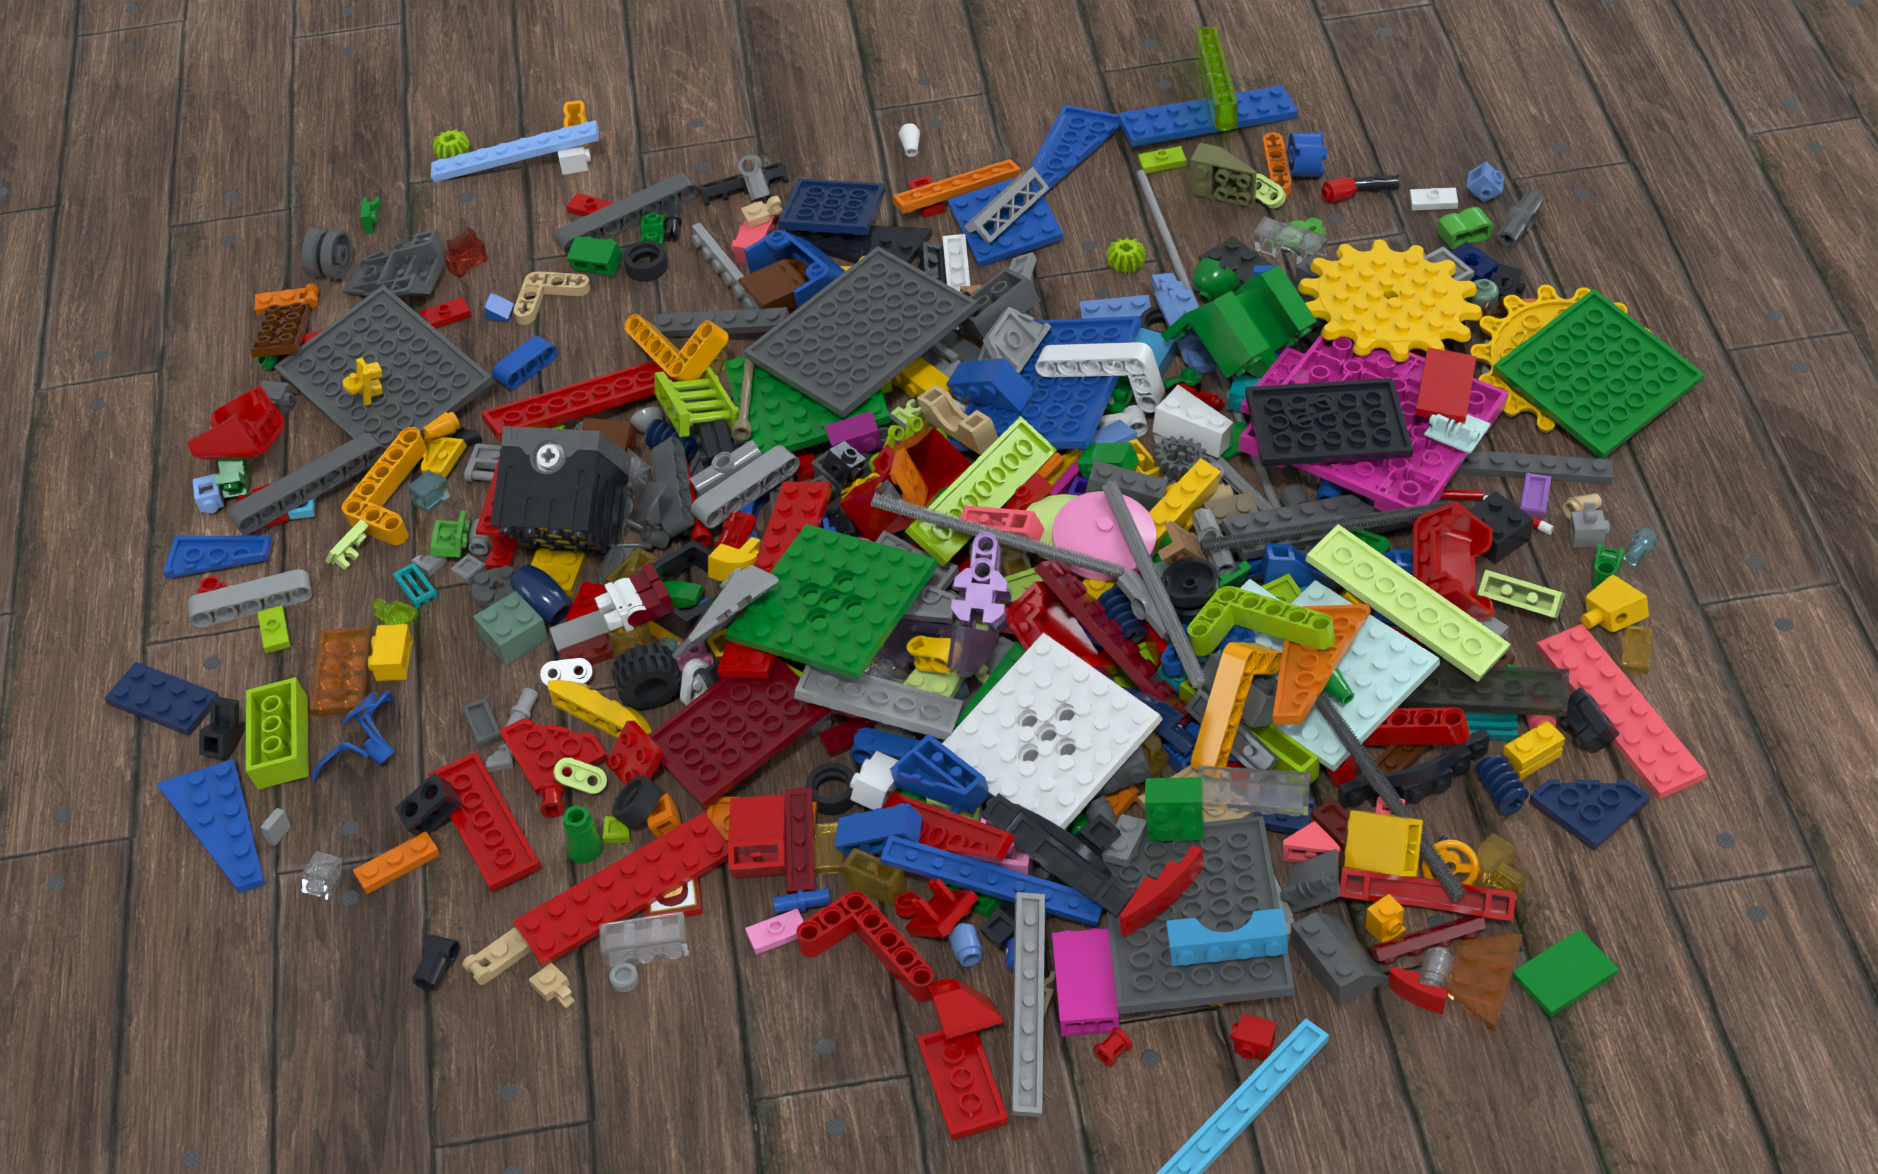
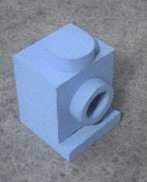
M217 474L193 479L194 498L200 513H214L218 508L224 507L222 490L215 484L214 475ZM213 485V489L202 490V487Z

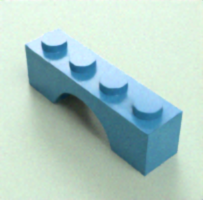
M1283 908L1253 911L1252 917L1246 925L1231 932L1209 930L1202 926L1196 918L1166 921L1172 966L1288 954V935Z

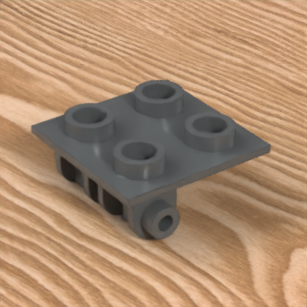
M1336 849L1287 868L1288 886L1284 887L1280 895L1284 902H1289L1292 914L1340 897Z

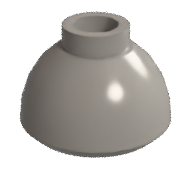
M648 407L639 410L632 415L630 422L637 431L646 434L649 424L654 419L663 420L662 409L659 407Z

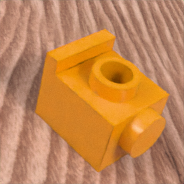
M1390 894L1386 895L1367 908L1365 928L1380 943L1400 937L1406 932V928L1403 926L1404 908Z

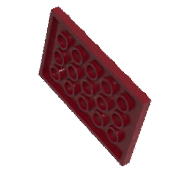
M777 656L770 679L723 677L648 735L664 752L659 763L706 809L831 712V709L794 698L795 689L800 677Z

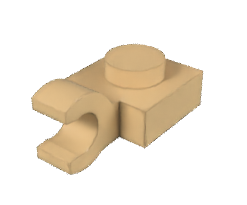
M773 196L768 199L766 204L760 201L741 208L742 216L749 228L769 222L772 215L781 214L783 210L778 205L781 201L778 196Z
M549 963L529 978L530 985L547 1002L555 997L565 1008H568L575 1002L570 996L572 991L568 988L570 985L568 978L552 963Z

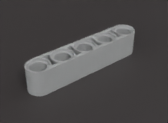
M777 445L697 498L693 502L690 512L706 527L714 528L728 519L730 512L740 511L793 475L799 468L800 460L782 445Z
M297 569L191 596L187 601L189 622L195 628H204L258 614V611L281 605L287 607L303 603L312 596L309 574L304 570Z

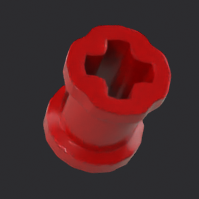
M548 782L541 785L540 793L543 797V803L540 805L541 814L549 818L562 815L564 813V804L561 802V797L564 794L562 784Z
M1113 1028L1110 1031V1036L1103 1043H1097L1093 1051L1104 1065L1111 1067L1115 1063V1059L1124 1050L1128 1051L1132 1048V1042L1121 1029Z

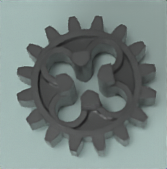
M1170 436L1169 441L1163 438L1161 443H1156L1152 460H1154V466L1159 467L1160 473L1166 471L1168 472L1167 477L1176 475L1177 480H1180L1181 476H1184L1200 458L1207 462L1208 456L1206 455V449H1200L1201 443L1194 444L1192 438L1187 441L1184 440L1183 436H1180L1179 439Z

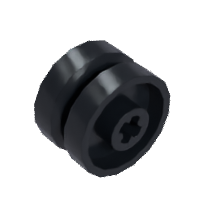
M1191 558L1180 560L1170 565L1161 577L1163 586L1166 589L1165 591L1181 622L1180 624L1189 625L1214 593L1221 588L1217 569L1212 563L1203 559Z

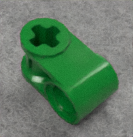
M1598 543L1591 581L1594 589L1613 574L1615 576L1618 575L1624 548L1619 550L1606 548Z

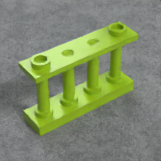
M710 367L705 370V379L678 382L669 380L664 372H655V396L680 437L689 436V427L695 423L713 422L723 418L732 431V425L738 419L739 409L735 407L719 382L718 376L714 374ZM702 388H705V389H706V390L689 391V392H678V391L693 390V389H702ZM712 399L710 401L685 403L686 401ZM717 409L719 410V411H714V412H705V413L691 414V412L717 410Z

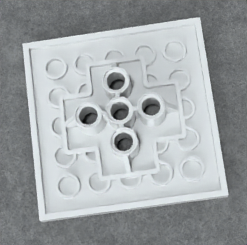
M1043 633L942 744L985 776L989 788L988 792L992 797L995 798L1000 793L1010 802L1026 807L1065 830L1163 719L1156 711Z

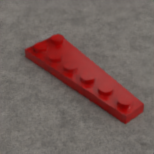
M893 791L883 806L884 809L901 803L909 804L923 816L919 843L961 856L1002 862L1015 839L1010 832Z

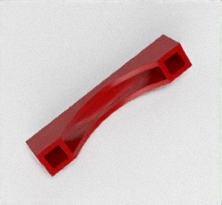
M1350 867L1342 868L1340 897L1379 901L1390 894L1399 904L1433 908L1513 921L1516 891L1461 883L1460 885H1463L1462 888H1465L1464 891H1467L1466 895L1458 902H1454L1440 880L1397 876Z

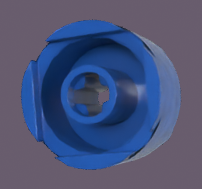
M1295 132L1289 134L1286 153H1289L1290 161H1288L1291 177H1323L1324 168L1322 160L1327 158V148L1322 146V132Z

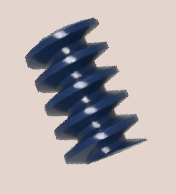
M654 419L646 430V445L653 449L669 437L675 436L684 447L687 461H691L699 450L697 449L695 436L692 437L689 433V436L680 437L674 426H670L667 422H662L661 419Z
M1112 587L1101 594L1097 601L1105 608L1104 614L1110 620L1114 619L1123 629L1121 633L1128 640L1132 639L1135 643L1143 639L1147 634V629L1142 626V620L1134 615L1131 602H1129L1124 592L1119 587Z
M1506 755L1489 756L1480 760L1475 765L1474 770L1481 782H1483L1496 807H1498L1499 812L1505 816L1512 815L1522 808L1524 801L1529 796V792L1526 788H1523V782L1518 780L1519 776L1517 772L1513 771L1512 764L1508 763L1509 759Z

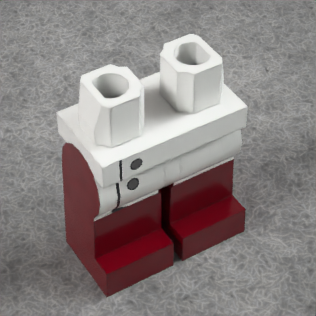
M652 562L643 565V571L629 578L619 579L614 584L612 582L605 584L607 592L595 598L601 614L615 609L603 615L610 631L624 626L626 632L634 629L633 626L643 625L674 612L670 595Z

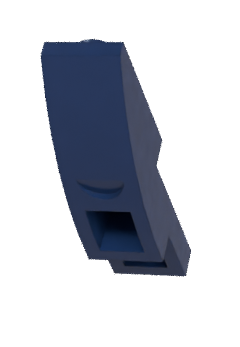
M1121 687L1160 714L1163 720L1152 731L1154 734L1162 735L1169 741L1170 746L1179 753L1186 755L1195 748L1197 738L1179 724L1185 715L1152 695L1135 689Z

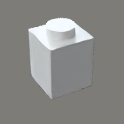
M584 144L558 151L562 175L588 171L587 162L591 161L589 148L585 149Z

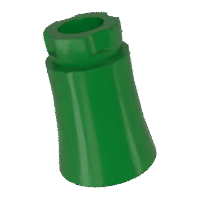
M578 805L569 807L563 816L567 856L570 860L579 864L593 862L602 854L604 842L596 830L588 809Z

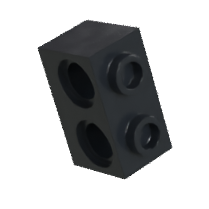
M434 773L397 805L395 810L406 830L418 836L425 831L430 834L462 805V802L452 784Z

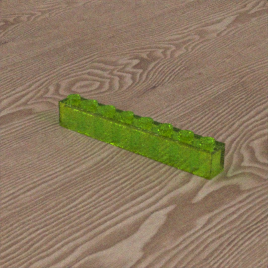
M1217 26L1196 27L1195 53L1214 127L1222 131L1237 128L1238 102Z

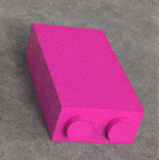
M1091 928L1082 931L1064 930L1052 933L1061 1037L1110 1033L1113 1028H1119L1109 929Z

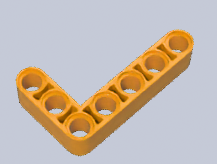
M633 314L625 322V331L669 376L677 381L699 379L728 341V333L707 320L697 328L679 351L652 323L641 316Z
M408 427L402 430L344 501L342 510L352 528L362 519L369 525L365 533L391 545L403 544L408 539L409 533L401 516L382 506L426 452L427 447L419 429Z
M1230 642L1226 645L1192 754V769L1215 778H1219L1224 773L1253 675L1276 674L1280 669L1282 652L1258 643Z

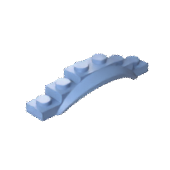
M1174 273L1151 275L1150 283L1154 289V296L1168 327L1175 323L1183 314L1199 307L1191 289H1186L1182 281H1177ZM1196 331L1176 342L1184 362L1189 367L1200 370L1201 374L1215 372L1216 363Z

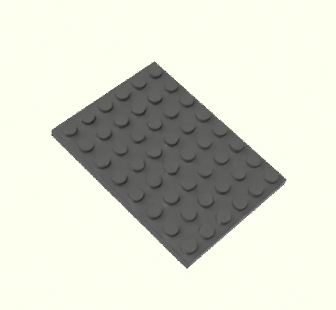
M877 246L746 348L744 355L751 362L844 418L978 310V302Z
M384 285L302 345L299 353L290 354L274 366L277 373L351 440L362 434L371 433L386 450L400 432L408 427L419 429L423 438L425 436L422 430L423 427L427 426L444 412H457L494 383L492 376ZM363 358L366 364L378 362L382 370V377L376 378L381 383L382 395L371 397V404L366 406L363 404V396L357 392L356 395H351L350 392L345 391L343 388V380L351 373L356 374V359Z
M1263 816L1204 822V840L1148 841V832L1146 831L1128 867L1103 861L1115 874L1119 883L1135 894L1145 877L1157 880L1169 861L1180 864L1192 845L1203 849L1204 868L1192 884L1171 906L1145 926L1125 937L1121 935L1120 917L1115 918L1106 911L1118 1014L1295 995L1288 954L1198 963L1186 966L1171 965L1167 920L1196 918L1202 926L1209 930L1231 932L1246 925L1251 919L1253 911L1280 908Z

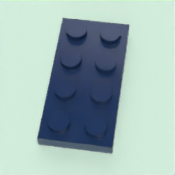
M135 662L107 694L105 700L107 705L190 736L209 714L210 699L215 696L219 697V695L215 691Z

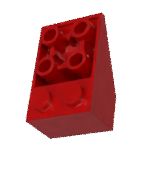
M785 794L730 798L728 864L729 872L733 879L786 875Z

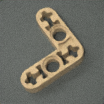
M529 273L525 277L514 307L516 322L522 325L532 323L537 316L544 294L586 295L591 289L589 278L584 274ZM557 282H563V284L558 286L553 285ZM529 296H535L534 299L526 300Z

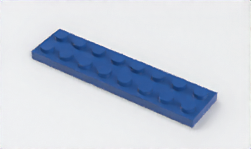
M1280 85L1172 103L1164 106L1118 113V122L1131 147L1294 119L1297 118L1298 110L1284 86Z

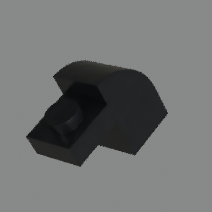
M218 696L210 699V724L199 730V755L224 759L235 751L244 729V722L239 721V700Z

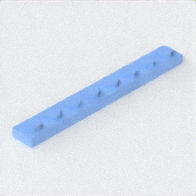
M596 120L583 122L579 125L564 127L552 132L501 143L497 146L482 148L446 159H439L431 162V177L434 182L599 141V126Z

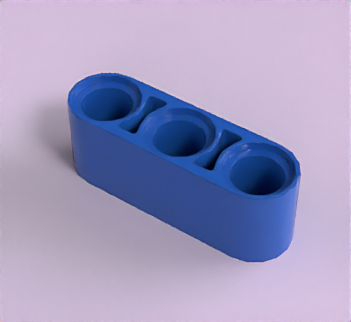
M534 336L499 361L492 370V377L508 389L514 390L554 361L558 353L557 347L540 336Z

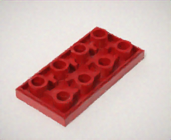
M1428 347L1415 415L1430 419L1433 414L1436 416L1441 414V416L1449 418V423L1453 419L1455 424L1459 422L1465 424L1477 356Z

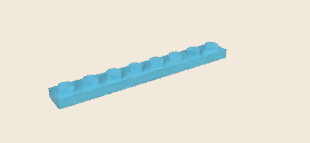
M1305 1018L1156 1174H1203L1329 1041V1034Z

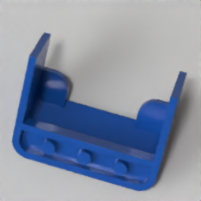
M781 230L773 231L744 249L750 274L788 257H791L793 260H801L808 267L806 269V276L810 281L793 291L797 309L845 272L842 267L810 241Z

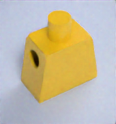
M1613 574L1587 594L1585 598L1587 613L1581 616V621L1587 629H1591L1599 624L1610 632H1616L1649 617L1647 596Z

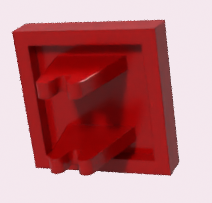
M626 721L605 764L624 785L638 775H645L651 780L653 775L663 772L659 762L664 752L636 721Z
M930 879L928 885L934 896L927 903L923 898L918 900L915 897L910 901L917 913L905 927L910 936H948L954 930V925L962 917L969 914L972 909L971 906L978 900L972 890H949L940 879L936 881Z

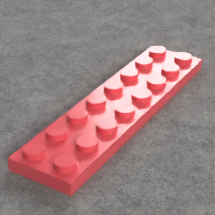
M1583 624L1537 642V651L1571 693L1579 687H1583L1592 695L1620 732L1619 736L1611 742L1658 800L1705 780L1706 771Z

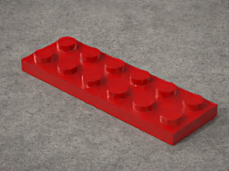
M477 752L427 774L428 778L435 773L449 781L462 802V805L449 817L490 892L541 869L537 857Z

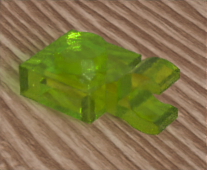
M377 598L371 605L377 609L374 612V616L382 619L386 625L408 624L409 627L418 616L417 608L395 600L391 605Z

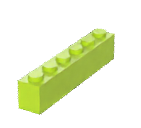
M1189 678L1179 684V698L1190 702L1199 688L1193 689ZM1241 717L1240 721L1280 758L1271 769L1272 773L1299 792H1302L1319 777L1318 756L1279 730L1273 723L1269 726L1250 727L1242 721Z

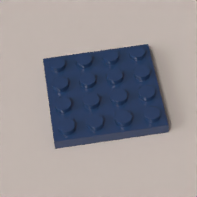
M799 178L778 220L779 229L790 232L800 230L809 231L810 233L830 232L831 234L847 233L855 236L867 235L884 196L885 183Z

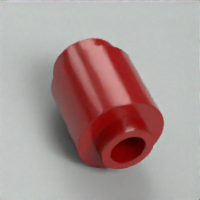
M1344 176L1324 182L1321 188L1322 198L1329 204L1351 198L1352 195L1356 194L1357 190L1355 181L1351 177L1347 178Z

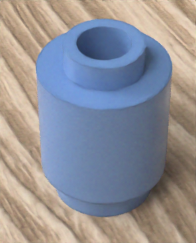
M966 923L955 925L948 938L956 960L964 967L978 964L982 960L983 949L975 927Z

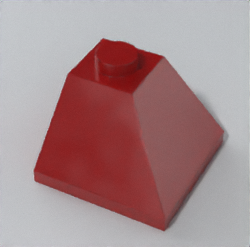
M941 979L935 982V985L928 986L935 1018L946 1039L1003 1023L1001 1015L989 996L957 979Z

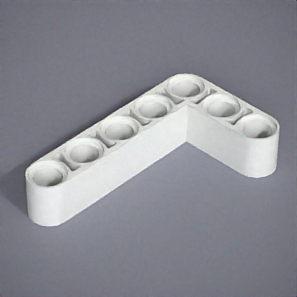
M1145 343L1048 345L1043 348L1035 365V370L1043 377L1128 375L1137 405L1142 411L1148 413L1156 411V407L1160 404L1165 393L1153 351Z

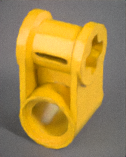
M917 636L911 639L906 646L908 653L913 655L915 659L914 665L919 671H934L943 674L950 672L961 651L959 644L949 638Z

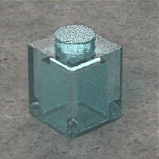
M429 469L407 486L412 503L427 513L433 511L450 497L446 479Z

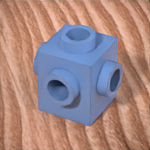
M1485 161L1468 172L1467 188L1471 190L1475 197L1486 203L1492 198H1497L1502 193L1504 177L1500 171L1495 170Z

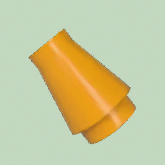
M444 412L427 426L423 427L422 430L427 440L455 434L456 430L460 429V423L453 412Z

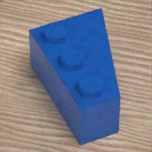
M1005 358L960 362L946 383L957 399L1017 412L1022 411L1035 390Z
M930 734L924 737L890 768L897 788L972 813L990 796L985 776Z

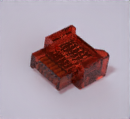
M469 227L453 239L446 241L448 250L444 252L447 268L457 278L464 277L466 271L480 261H488L484 242L477 238L475 231Z

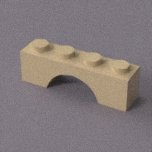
M934 385L917 397L926 421L937 428H941L945 433L978 454H983L998 439L991 418L978 410L967 416L954 402L950 393L939 386Z

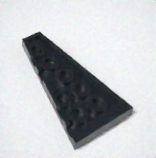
M870 226L868 234L861 236L847 233H810L809 231L797 230L790 232L785 230V232L810 241L827 256L854 264L877 246L912 264L917 257V251L922 242H928L932 236V228Z

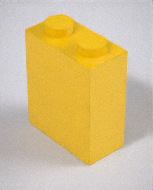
M1350 810L1347 846L1344 852V867L1397 876L1417 877L1423 820Z

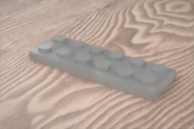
M806 665L794 694V698L807 703H814L858 717L904 728L912 732L930 734L937 739L944 740L951 736L963 704L962 700L864 673L859 679H854L811 665Z

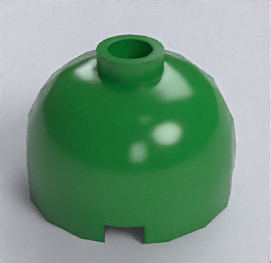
M1202 258L1192 276V284L1198 293V297L1207 303L1230 291L1234 293L1240 283V279L1230 268L1227 267L1224 270L1218 267L1220 262L1209 258Z

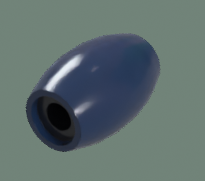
M530 564L522 566L514 573L510 580L512 590L516 591L543 621L548 624H558L568 615L569 610L572 608L570 600L560 584L545 571Z

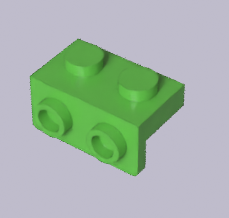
M461 510L459 522L435 521L430 555L442 558L461 556L462 548H467V538L470 531V520H466V511Z

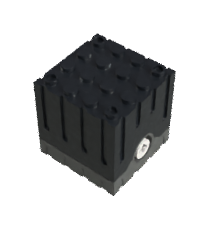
M504 426L491 526L496 527L500 534L507 535L508 539L517 541V545L525 546V550L535 552L540 550V548H549L550 551L557 552L567 549L572 550L573 553L587 554V551H596V554L605 556L609 549H615L617 544H621L631 455L627 454L626 451L611 441L606 435H603L601 431Z

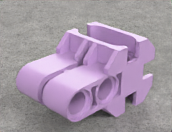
M982 532L975 537L971 567L964 569L954 578V587H958L959 597L965 598V601L952 599L951 610L966 630L975 631L978 618L983 619V623L989 625V633H998L1008 625L1005 604H998V601L1011 602L1012 591L1007 581L1000 574L1002 565L1001 548L995 536L989 532ZM993 547L990 551L984 552L986 548ZM989 573L988 576L981 578L982 574Z

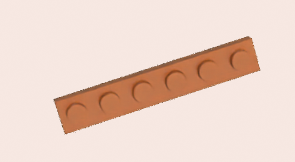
M1011 159L893 195V204L902 213H910L916 209L932 206L935 203L1018 177L1021 174V168Z

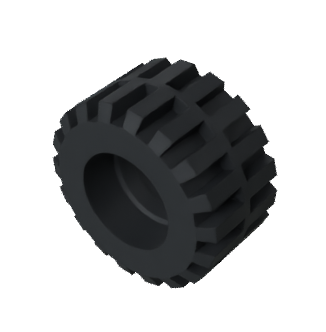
M647 642L644 645L637 644L633 648L624 650L625 653L617 656V660L612 664L613 669H611L619 699L624 705H628V707L633 709L637 708L638 710L646 708L650 710L654 709V707L665 705L666 702L674 699L673 696L678 695L682 676L677 661L672 656L674 652L668 646H662L661 643L651 644V642Z

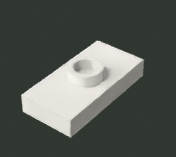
M1456 188L1410 189V202L1413 211L1458 209Z

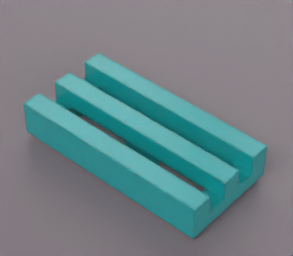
M415 563L392 574L396 583L416 609H419L421 607L420 604L423 602L425 605L430 603V598L434 600L439 598L437 591ZM410 571H413L428 592L424 593L409 574ZM401 576L406 578L419 597L414 595Z
M1464 712L1470 728V734L1478 731L1473 729L1485 728L1490 735V740L1513 741L1518 738L1517 714Z

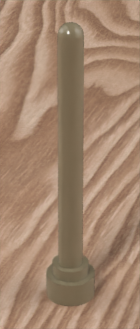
M745 358L739 415L732 425V436L739 441L748 440L751 437L752 426L748 421L754 363Z

